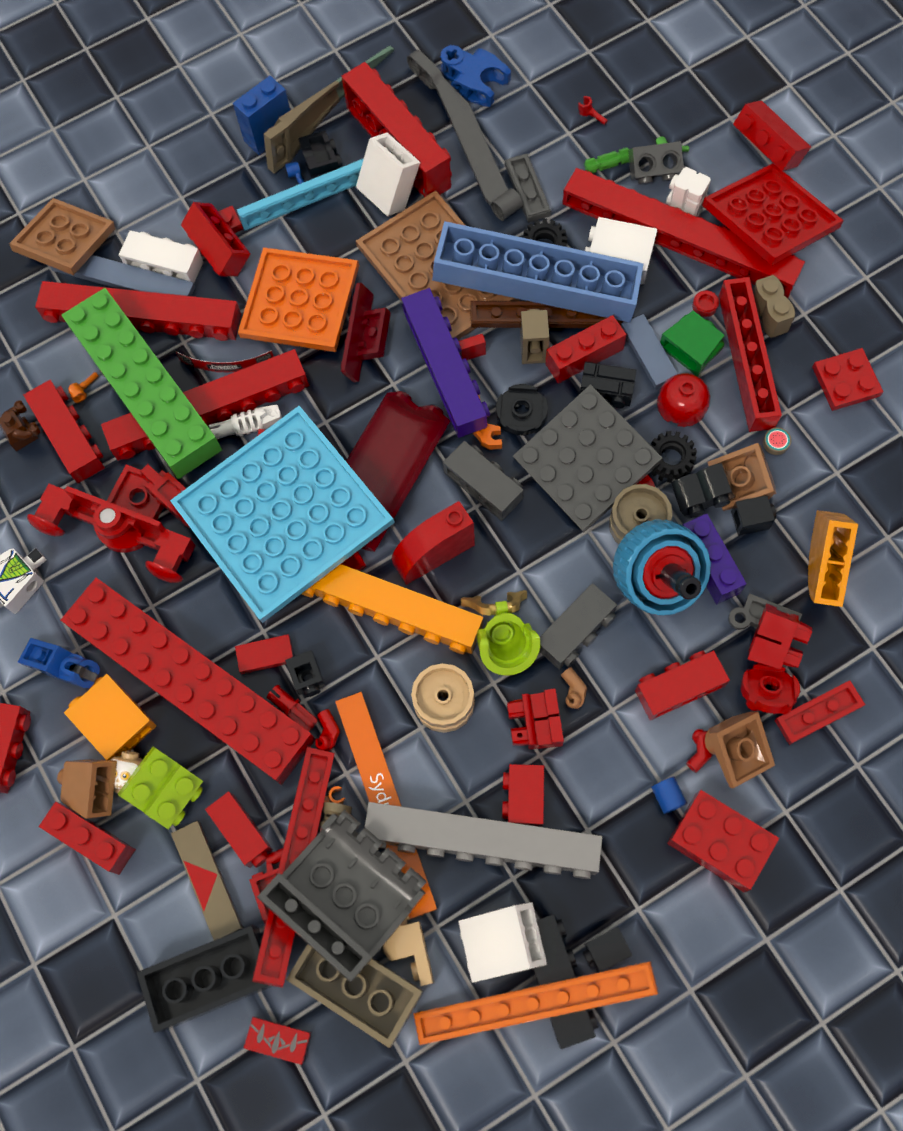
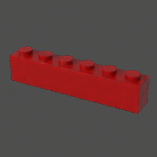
M750 278L724 280L719 294V301L749 432L770 430L776 428L782 414Z

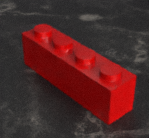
M48 380L23 394L67 471L78 484L105 468L100 460L104 457L96 444L91 445L89 442L92 436L84 424L80 426L77 422L81 417L73 405L68 407L65 401L69 397L62 386L56 388L53 382Z

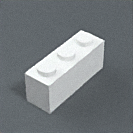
M130 230L119 253V257L124 264L194 283L203 265L200 252L195 246L176 243L168 238L153 237L146 232L138 233Z

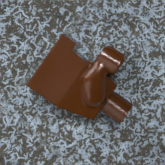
M21 400L16 401L14 406L5 411L0 417V429L16 452L37 440V435L40 434V429L35 422L29 423L25 416L20 417V413L27 411Z

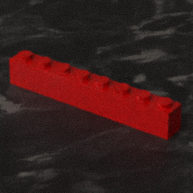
M42 281L35 308L42 318L48 322H65L61 316L63 313L106 287ZM106 288L136 330H142L146 333L163 332L172 336L182 334L190 335L194 338L211 337L220 341H226L227 339L236 340L241 319V311L237 301Z
M295 349L187 390L183 394L208 426L218 421L228 420L233 414L254 410L257 406L267 402H275L287 394L298 393L305 387H308L309 383ZM131 413L101 424L109 449L118 461L130 459L135 454L144 450L155 449Z

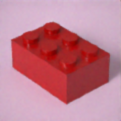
M700 790L695 794L667 844L742 892H746L752 889L779 838L703 790Z

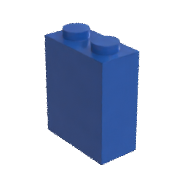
M269 75L233 102L244 142L260 155L265 151L264 133L269 128L274 127L279 117L290 111L286 89Z

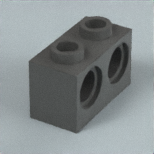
M681 141L634 147L628 150L631 181L638 180V184L651 183L655 177H662V181L672 180L674 175L680 174L684 168ZM664 156L672 158L673 166L671 169L664 166ZM640 159H645L649 162V170L647 172L639 168Z

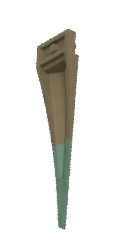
M388 46L365 62L373 69L394 51V48ZM342 77L279 117L274 127L269 128L264 133L267 168L271 172L276 173L285 164L293 160L301 148L298 138L312 134L329 112L345 96Z

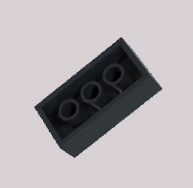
M251 925L137 972L154 1033L166 1031L273 987L252 982L262 941L259 927Z

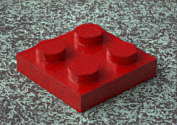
M863 348L814 362L812 366L832 411L880 397L883 393Z

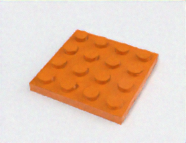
M263 247L239 326V337L336 352L359 269L358 260Z

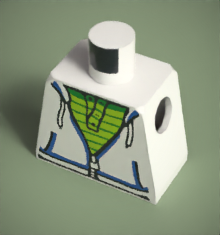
M14 548L0 555V602L14 614L25 605L43 584L44 580L35 570L47 559L36 548L24 558Z

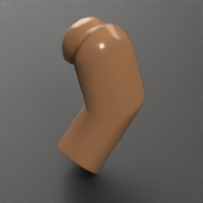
M570 667L561 674V677L569 685L565 701L568 707L578 709L585 702L587 686L574 669Z

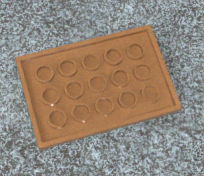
M435 190L356 240V245L400 300L405 296L430 288L433 296H438L443 309L440 311L442 316H447L452 328V331H450L452 338L456 337L459 340L476 329L471 328V301H518L520 299L432 281L434 259L444 221L465 225Z

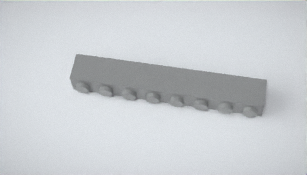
M373 802L368 803L364 828L368 829L383 843L380 849H386L387 844L398 846V851L405 853H415V849L427 850V855L443 858L444 854L448 853L455 854L456 860L473 862L475 857L485 859V864L493 866H503V862L515 863L514 868L520 870H532V866L543 867L544 873L561 875V870L573 872V877L590 879L591 875H596L599 872L602 836Z

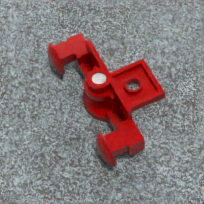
M127 464L107 501L69 486L62 489L48 484L40 498L42 502L34 515H27L28 522L36 530L49 536L59 537L65 534L64 530L58 527L64 514L94 525L98 538L106 547L113 551L121 553L132 552L142 548L144 545L158 550L154 561H146L145 565L153 576L169 583H179L183 580V577L176 573L182 560L188 562L196 546L191 538L165 529L162 523L157 521L164 506L145 488L148 483L140 476L141 470ZM136 493H145V497L141 502H132L133 496Z

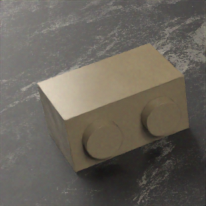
M530 309L528 311H521L520 343L522 364L545 363L546 349L549 348L547 310Z

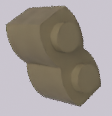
M774 275L756 280L753 295L758 316L761 317L763 330L771 338L787 333L794 320L795 310L790 300L784 296V289L780 280Z

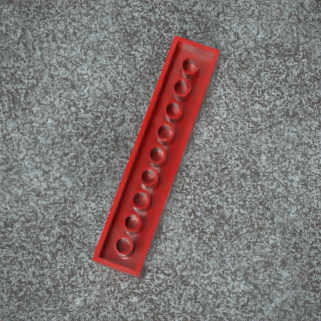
M98 578L92 581L60 620L280 785L285 782L303 758L307 747H311L316 740L305 728Z

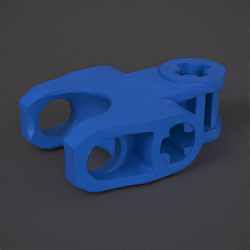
M449 45L441 52L442 75L445 79L452 81L451 85L468 102L490 107L494 102V92L484 83L496 82L505 85L511 80V70L494 54L484 49H477L472 55L458 46Z

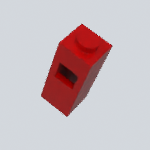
M228 791L205 809L245 866L251 868L254 865L257 868L266 862V858L269 857L268 854L273 851V848L235 795Z

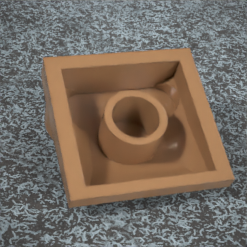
M759 443L707 462L708 466L719 463L724 465L736 496L730 500L728 505L722 507L723 511L732 509L737 501L766 495L770 499L776 494L775 484Z
M747 712L733 716L711 727L705 735V746L711 754L717 756L730 788H735L775 766L759 712Z

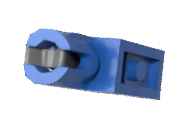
M30 638L18 660V663L26 667L41 671L50 677L82 688H91L100 672V667L96 662L71 653L60 646Z

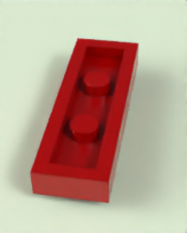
M849 680L791 710L790 713L777 717L775 722L788 744L791 745L865 706V703Z

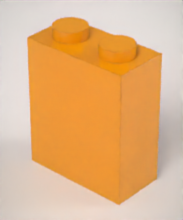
M108 674L97 678L91 688L83 696H78L72 700L69 708L64 712L106 760H111L115 756H121L122 751H131L157 726Z

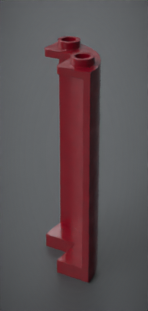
M403 391L386 393L346 460L348 465L393 519L450 423V420L443 415L444 412L441 408L435 405L418 407L411 401L410 395ZM388 528L361 549L375 552Z

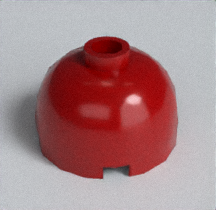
M688 373L676 374L668 378L660 388L657 399L658 411L667 422L672 421L680 427L693 426L700 422L708 411L710 393L707 385L699 377Z

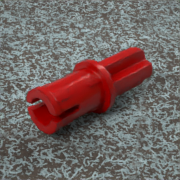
M279 684L273 687V690L280 695V698L271 691L268 693L266 698L307 731L315 727L318 722L317 718L300 704L301 700H295Z

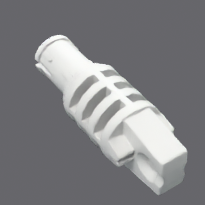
M278 405L254 408V410H247V412H240V414H233L231 419L209 424V428L216 439L234 434L244 436V434L258 432L259 429L265 430L279 421L282 416Z

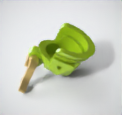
M526 590L508 592L507 600L509 602L500 601L495 602V604L482 603L481 596L461 598V606L472 608L482 615H494L487 622L484 629H478L477 642L483 664L495 674L509 676L521 673L534 663L539 654V635L536 631L532 630L529 623L524 624L518 616L513 614L520 609V603L527 599Z

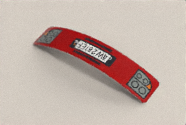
M175 351L179 360L183 363L213 372H236L274 357L272 351H269L260 356L242 361L208 362L193 359Z

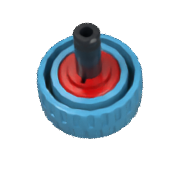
M655 519L634 527L624 536L615 552L613 575L619 590L636 607L649 614H656L658 616L672 615L685 610L702 595L710 577L711 561L708 549L695 533L671 520Z

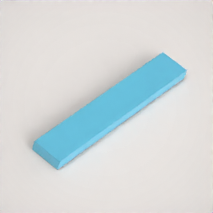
M364 158L237 209L244 230L356 186Z

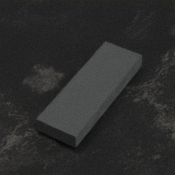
M528 154L506 159L505 168L514 190L523 201L522 210L527 222L551 216L550 207Z

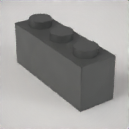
M463 441L443 461L444 473L501 521L523 500L524 490L521 483L514 477L509 478L505 475L503 469L495 461H488L484 457L483 452L475 445L470 446L466 441Z
M592 583L540 636L539 652L559 670L564 665L569 667L578 658L579 654L577 651L583 645L588 647L594 642L598 636L596 634L598 629L602 625L607 628L614 621L617 604Z

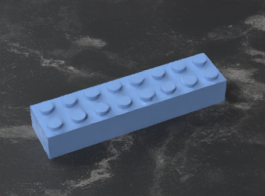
M444 221L434 259L432 281L606 318L614 315L616 320L630 323L637 304L644 263Z

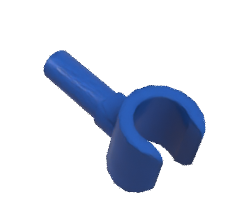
M297 162L285 164L288 178L296 177L299 184L304 183L299 164Z

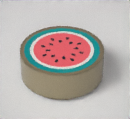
M772 428L767 431L763 438L764 449L772 455L785 453L791 444V436L783 428Z

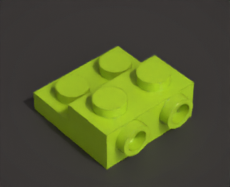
M153 746L118 792V795L169 830L171 825L177 826L185 816L183 809L189 801L194 802L200 796L203 790L200 785L203 781Z

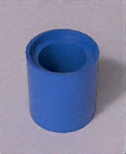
M675 777L663 780L651 787L663 814H667L687 804Z

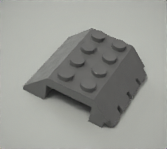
M344 810L339 816L335 813L326 820L315 839L282 875L278 873L257 898L351 983L426 894L422 887L427 881L412 868L404 874L401 870L406 863L389 848L381 854L378 850L383 843L366 828L358 834L356 830L361 823Z

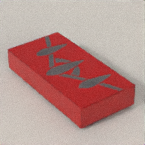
M252 1017L244 1049L302 1065L311 1032Z

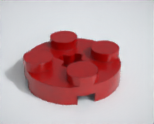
M757 663L753 666V669L745 671L741 681V693L746 699L747 707L753 711L760 710L771 714H787L792 710L800 694L798 679L794 674L791 677L786 673V668L783 666L781 669ZM766 685H771L775 691L766 689Z

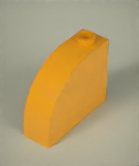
M816 511L808 563V589L810 598L814 603L843 607L858 523L842 513Z

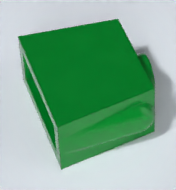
M691 311L662 333L660 343L665 352L698 377L707 364L724 348L723 339L725 335L711 321L705 320L695 311Z

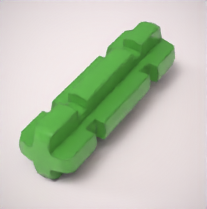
M623 148L619 152L613 151L597 156V159L594 157L587 159L584 163L585 170L595 173L597 169L601 171L618 166V163H628L629 149Z

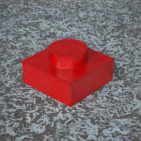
M233 206L218 211L234 233L243 230Z

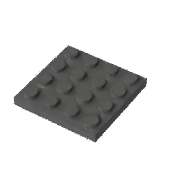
M591 384L513 455L514 459L583 532L589 529L613 507L615 498L623 489L638 484L663 461V458Z

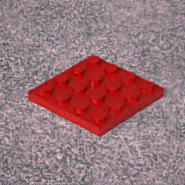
M773 163L704 197L702 206L771 265L836 231L844 221Z

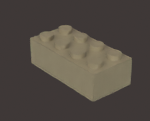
M307 944L286 978L287 981L388 1048H391L424 993L422 989L374 958L350 983L309 944Z

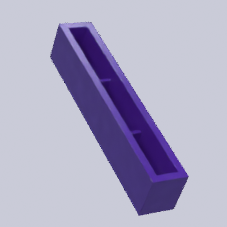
M428 288L401 298L403 313L457 437L460 438L487 428V417L490 416L488 406L485 401L481 402L478 397L480 390L476 380L471 381L469 373H471L466 358L461 359L459 354L461 352L458 339L456 337L452 338L450 334L452 328L448 317H443L440 312L443 309L439 297H434L431 289Z

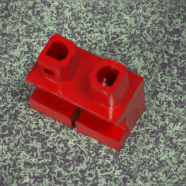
M766 603L750 644L747 659L781 669L782 665L798 668L803 651L790 647L791 642L794 639L807 644L812 634V627L800 622L798 615L784 613L777 610V607Z
M555 688L544 690L542 693L522 694L521 699L507 703L509 719L524 718L525 727L511 729L512 744L514 746L528 745L529 750L563 746L564 739Z

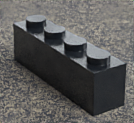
M554 914L537 920L547 965L533 968L538 985L575 978L572 968L577 967V963L572 949L566 950L562 938L567 937L562 920H555ZM582 1010L549 1017L560 1049L595 1038L594 1029L599 1028L593 1010Z

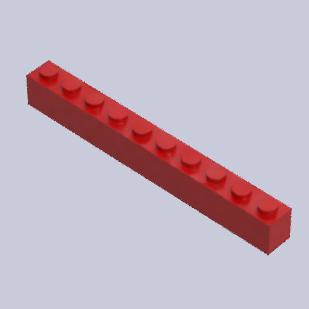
M577 167L563 190L562 205L596 219L602 217L656 228L657 233L654 243L734 277H749L751 284L755 285L756 280L774 275L780 280L784 289V296L787 298L805 261L798 259L796 256L790 255L771 265L726 227L710 223L702 217L693 216L682 211L680 208L671 207L660 202L658 199L647 197L633 189L625 188L612 180L603 179L590 171H584Z

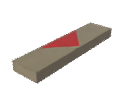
M195 821L171 833L213 940L243 929L200 822Z

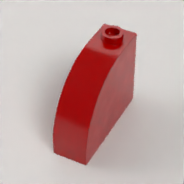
M461 502L454 503L421 523L394 550L392 563L406 585L475 546L474 522Z

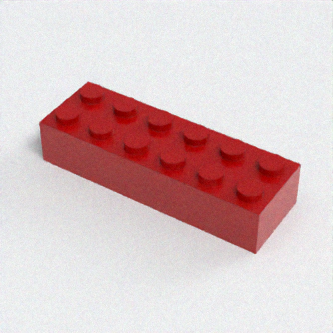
M363 62L342 75L347 109L371 137L388 133L420 161L413 183L418 192L426 197L435 190L441 195L451 189L452 172L450 170L451 156L449 152L437 144L434 135L423 128L420 119L409 112L405 102L395 96L389 84L385 85L377 70L371 69L366 62Z

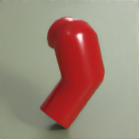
M326 709L317 714L323 730L320 737L316 738L315 746L319 750L330 751L336 744L340 729L330 710Z
M703 729L694 731L692 739L696 743L697 752L686 762V765L695 773L713 756L705 746L707 731Z

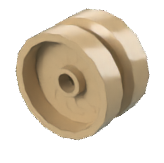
M444 663L432 665L422 671L414 681L411 693L413 706L417 717L423 725L432 731L446 733L456 731L468 722L473 714L475 698L472 681L463 670L455 665ZM448 696V699L441 701L438 697L446 698Z

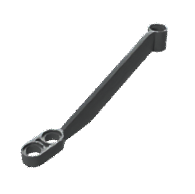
M417 49L407 56L409 67L430 89L437 90L485 201L491 206L495 216L499 220L504 221L523 207L520 195L514 189L506 187L470 104L445 80L438 67L423 52Z

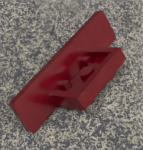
M361 282L356 283L344 354L341 361V372L352 382L359 381L362 360L384 357L391 312L386 307L371 310L373 293Z

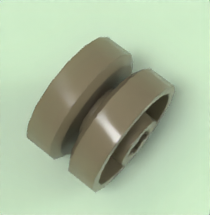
M636 484L623 489L615 498L609 519L610 533L615 542L620 544L628 532L646 521L655 519L671 520L672 506L670 501L658 488L647 484Z

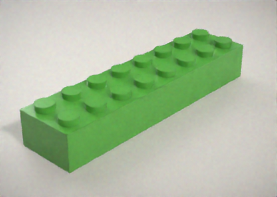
M103 288L61 315L177 479H180L222 451L212 431L106 288Z

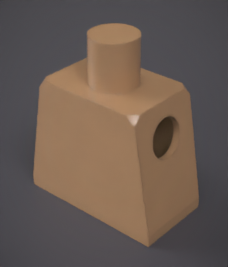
M95 759L66 761L64 768L57 775V781L62 785L61 802L86 819L111 816L117 761Z

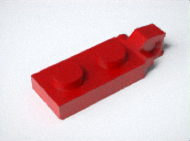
M147 464L140 471V476L148 483L145 488L189 529V525L170 501L186 488L169 472L166 473L161 470L157 473Z

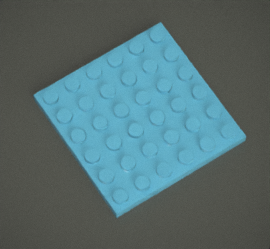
M300 406L289 412L170 500L262 623L395 523L392 516Z

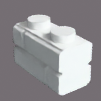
M688 167L683 168L679 175H674L670 183L669 189L672 190L667 197L666 204L699 217L703 210L702 203L704 197L707 196L711 181L710 177L701 173L696 174L695 170Z

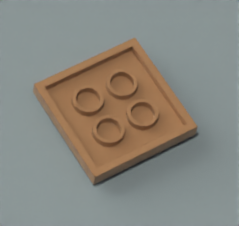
M52 198L9 244L12 251L74 275L116 228L114 221Z

